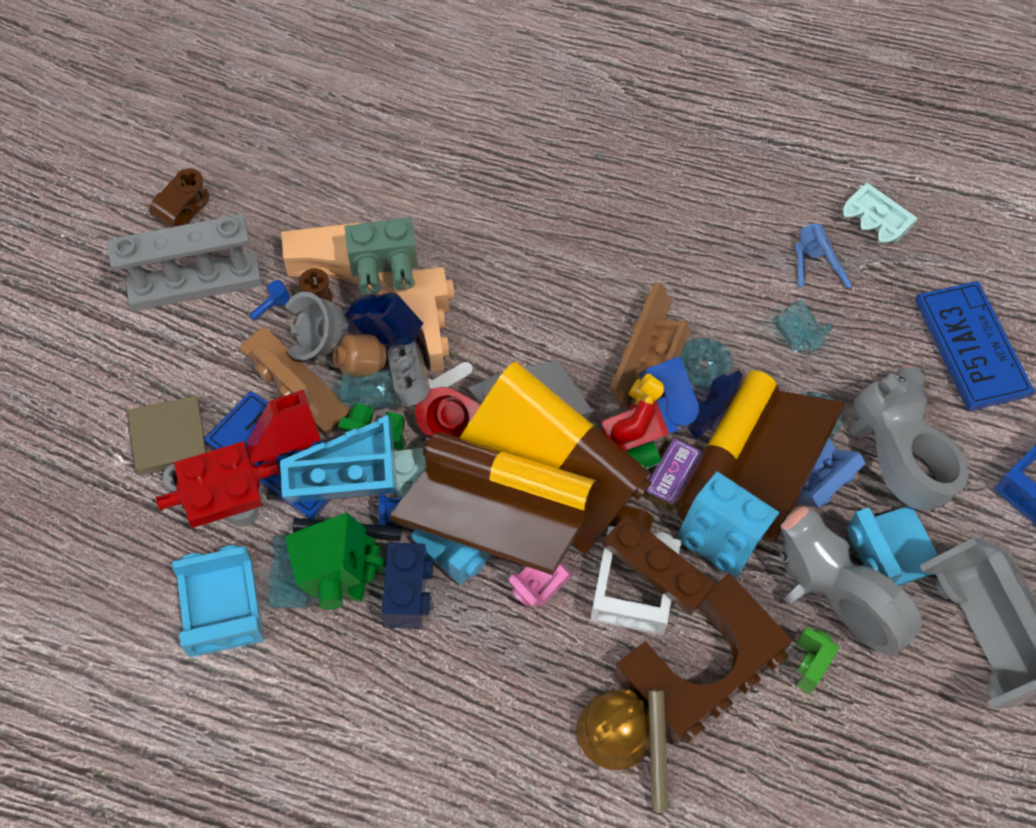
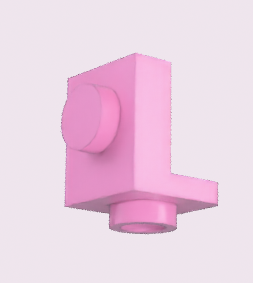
M561 562L553 575L526 567L520 574L513 573L508 580L514 586L513 594L523 604L527 606L529 604L532 606H544L573 574Z

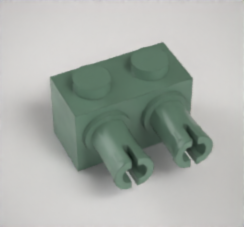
M411 217L344 226L352 276H358L360 293L368 295V285L372 286L373 294L378 293L381 290L378 273L392 271L393 287L397 290H403L402 280H405L406 289H410L415 285L412 268H418Z

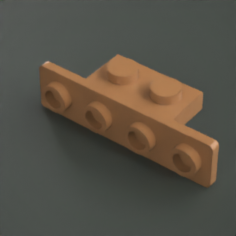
M655 282L650 294L647 295L641 316L634 325V332L630 342L623 351L622 361L611 380L610 389L621 407H629L632 397L628 393L636 380L640 379L639 373L649 367L681 356L691 331L687 321L665 320L671 300L662 283Z
M266 327L259 329L240 345L242 353L256 365L254 368L267 383L272 381L278 387L276 390L281 397L304 390L315 424L325 434H329L339 425L341 417L348 418L351 412L350 408L300 360L287 353L289 349Z

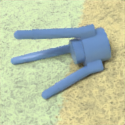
M814 223L801 229L799 232L801 241L795 244L798 286H804L805 254H809L813 258L825 254L831 267L837 272L845 287L850 289L852 285L831 247L824 227L821 224Z

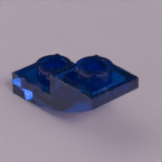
M740 370L735 371L729 376L723 374L711 383L707 401L698 404V416L694 422L688 425V430L695 439L707 432L725 414L743 376Z

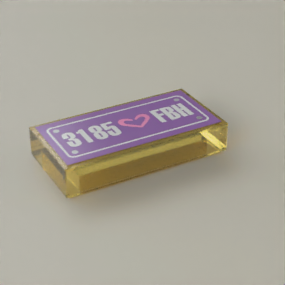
M673 436L660 458L661 464L655 466L648 479L652 482V485L642 497L672 512L677 498L704 451Z

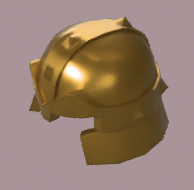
M616 690L600 696H593V699L580 712L576 725L577 740L584 755L597 766L609 770L628 769L640 763L650 751L649 709L632 690Z

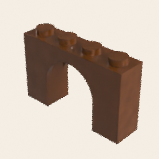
M730 573L715 584L714 589L698 606V609L723 635L730 647L732 668L726 677L710 684H695L685 681L666 665L646 641L616 664L614 676L625 689L632 690L648 709V690L664 689L666 737L674 746L683 738L687 743L695 739L705 729L702 725L703 721L712 714L718 719L734 704L730 698L740 690L746 695L762 680L758 675L763 670L769 667L771 671H774L789 657L786 650L793 640Z

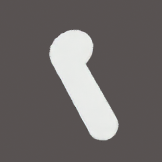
M463 362L434 380L428 378L430 389L442 386L449 387L469 375L473 370L472 365L468 362Z

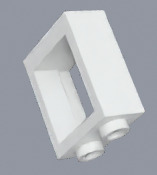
M608 526L607 535L613 530L614 527ZM652 533L679 554L681 540L673 539L671 535L666 533ZM604 547L590 620L664 635L668 624L671 600L663 593L661 594L659 607L605 596L613 553Z

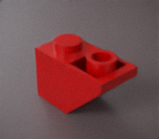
M304 390L268 402L247 441L252 464L260 461H272L280 454L294 449L303 450L309 448L313 443L321 440Z

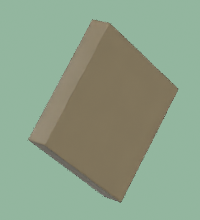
M197 395L128 410L134 465L138 476L163 471L176 461L207 452L200 402Z

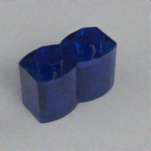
M386 293L378 297L374 294L361 295L354 300L344 315L361 334L374 335L384 345L390 342L393 345L412 343L418 337L419 330L423 325L420 318L395 293Z

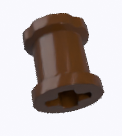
M318 268L308 269L303 272L299 278L301 290L303 292H312L316 296L318 295L319 298L332 302V292L328 288V275ZM313 277H316L317 284H314Z

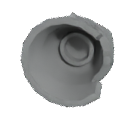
M300 292L292 296L285 304L295 314L302 311L296 326L291 327V332L296 335L300 345L297 344L291 347L287 352L295 359L307 360L314 356L320 359L331 353L335 346H339L341 339L348 332L349 324L334 302L319 298L312 292Z

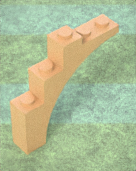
M359 223L282 231L283 259L288 277L301 276L308 269L318 268L323 270L328 275V278L340 279L359 285L358 276H352L344 227ZM444 267L414 270L412 272L415 285L410 289H406L405 280H402L403 290H397L393 287L392 271L378 273L381 290L375 294L383 297L397 308L414 327L426 350L431 372L444 370L443 357H450L448 339L447 337L440 336V329L446 328L444 313L449 312V299H455L453 280H446ZM368 285L369 290L372 291V286Z

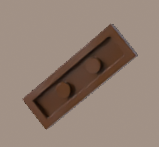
M628 514L603 539L602 545L690 616L714 589L715 582Z

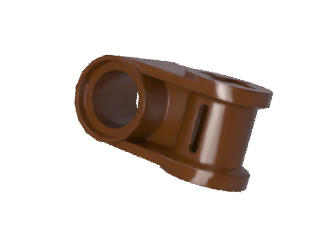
M186 168L178 172L174 179L153 198L149 208L151 216L169 227L189 224L191 219L209 201V194L203 186L204 180L201 173L193 168Z

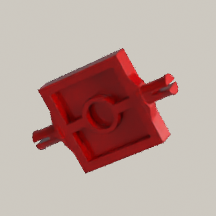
M242 441L174 462L178 478L177 491L155 496L160 511L181 504L186 511L191 528H195L262 507L259 494L260 479L280 474L276 459L258 466L252 464L245 443Z

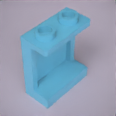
M229 545L220 548L218 552L205 555L191 553L183 556L181 560L172 562V569L178 581L183 631L179 632L180 643L189 658L264 641L253 561L245 546Z

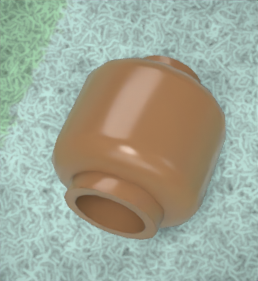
M347 334L341 339L339 346L334 347L333 362L336 367L340 368L343 376L347 378H373L385 366L386 349L384 344L380 343L374 335Z

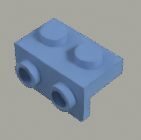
M829 438L796 504L816 508L827 504L831 500L832 495L841 486L853 480L856 475L855 473L866 464L860 452L837 450Z

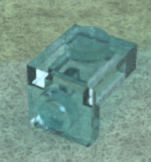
M801 299L793 302L772 319L794 352L806 348L809 351L817 349L826 342L824 336L833 329L830 323L820 326Z
M349 370L343 371L342 385L340 386L342 402L351 409L355 403H359L373 408L374 411L395 406V391L391 371L386 370L362 378L353 377Z

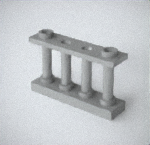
M244 214L107 239L112 271L127 268L131 277H126L128 302L132 311L262 286L256 253L244 255L241 247L250 245ZM229 250L230 258L211 261L208 252ZM195 255L198 263L178 267L175 259ZM156 262L162 263L164 270L147 274L144 273L141 265Z

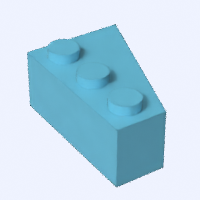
M389 415L381 417L378 421L360 429L355 428L348 431L345 435L327 443H320L280 460L282 498L293 503L398 493L393 423Z

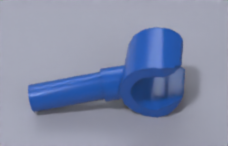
M275 280L268 285L267 291L270 297L249 314L254 321L270 307L272 308L274 305L283 306L289 301L290 295L281 280Z

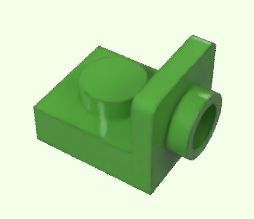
M805 627L796 642L798 646L808 651L807 656L797 672L803 675L797 687L810 695L840 647L834 644L832 638L825 632Z

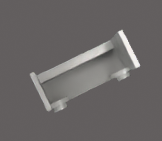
M973 537L921 564L920 567L923 572L937 576L938 579L935 580V586L940 595L945 600L950 598L954 603L960 604L993 669V672L989 673L990 682L987 683V689L992 697L991 700H988L990 707L1009 709L1036 700V598L1009 551L1002 546Z

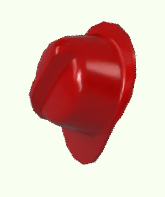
M443 386L431 388L428 396L416 404V422L421 431L428 437H432L436 432H443L460 438L481 405L454 389Z

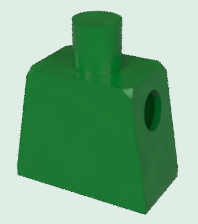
M347 512L285 536L296 584L314 598H319L320 607L325 610L340 608L343 605L342 590L358 585L363 580L366 527Z

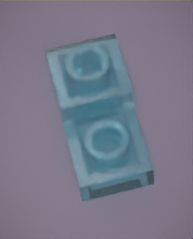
M274 535L273 570H270L269 608H307L309 594L296 584L286 544V535Z

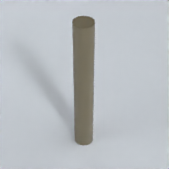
M649 689L652 811L665 813L668 812L664 689Z

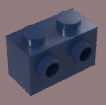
M388 542L381 612L385 628L422 630L423 615L430 614L431 593L425 591L426 579L433 578L434 559L433 557H427L426 544Z

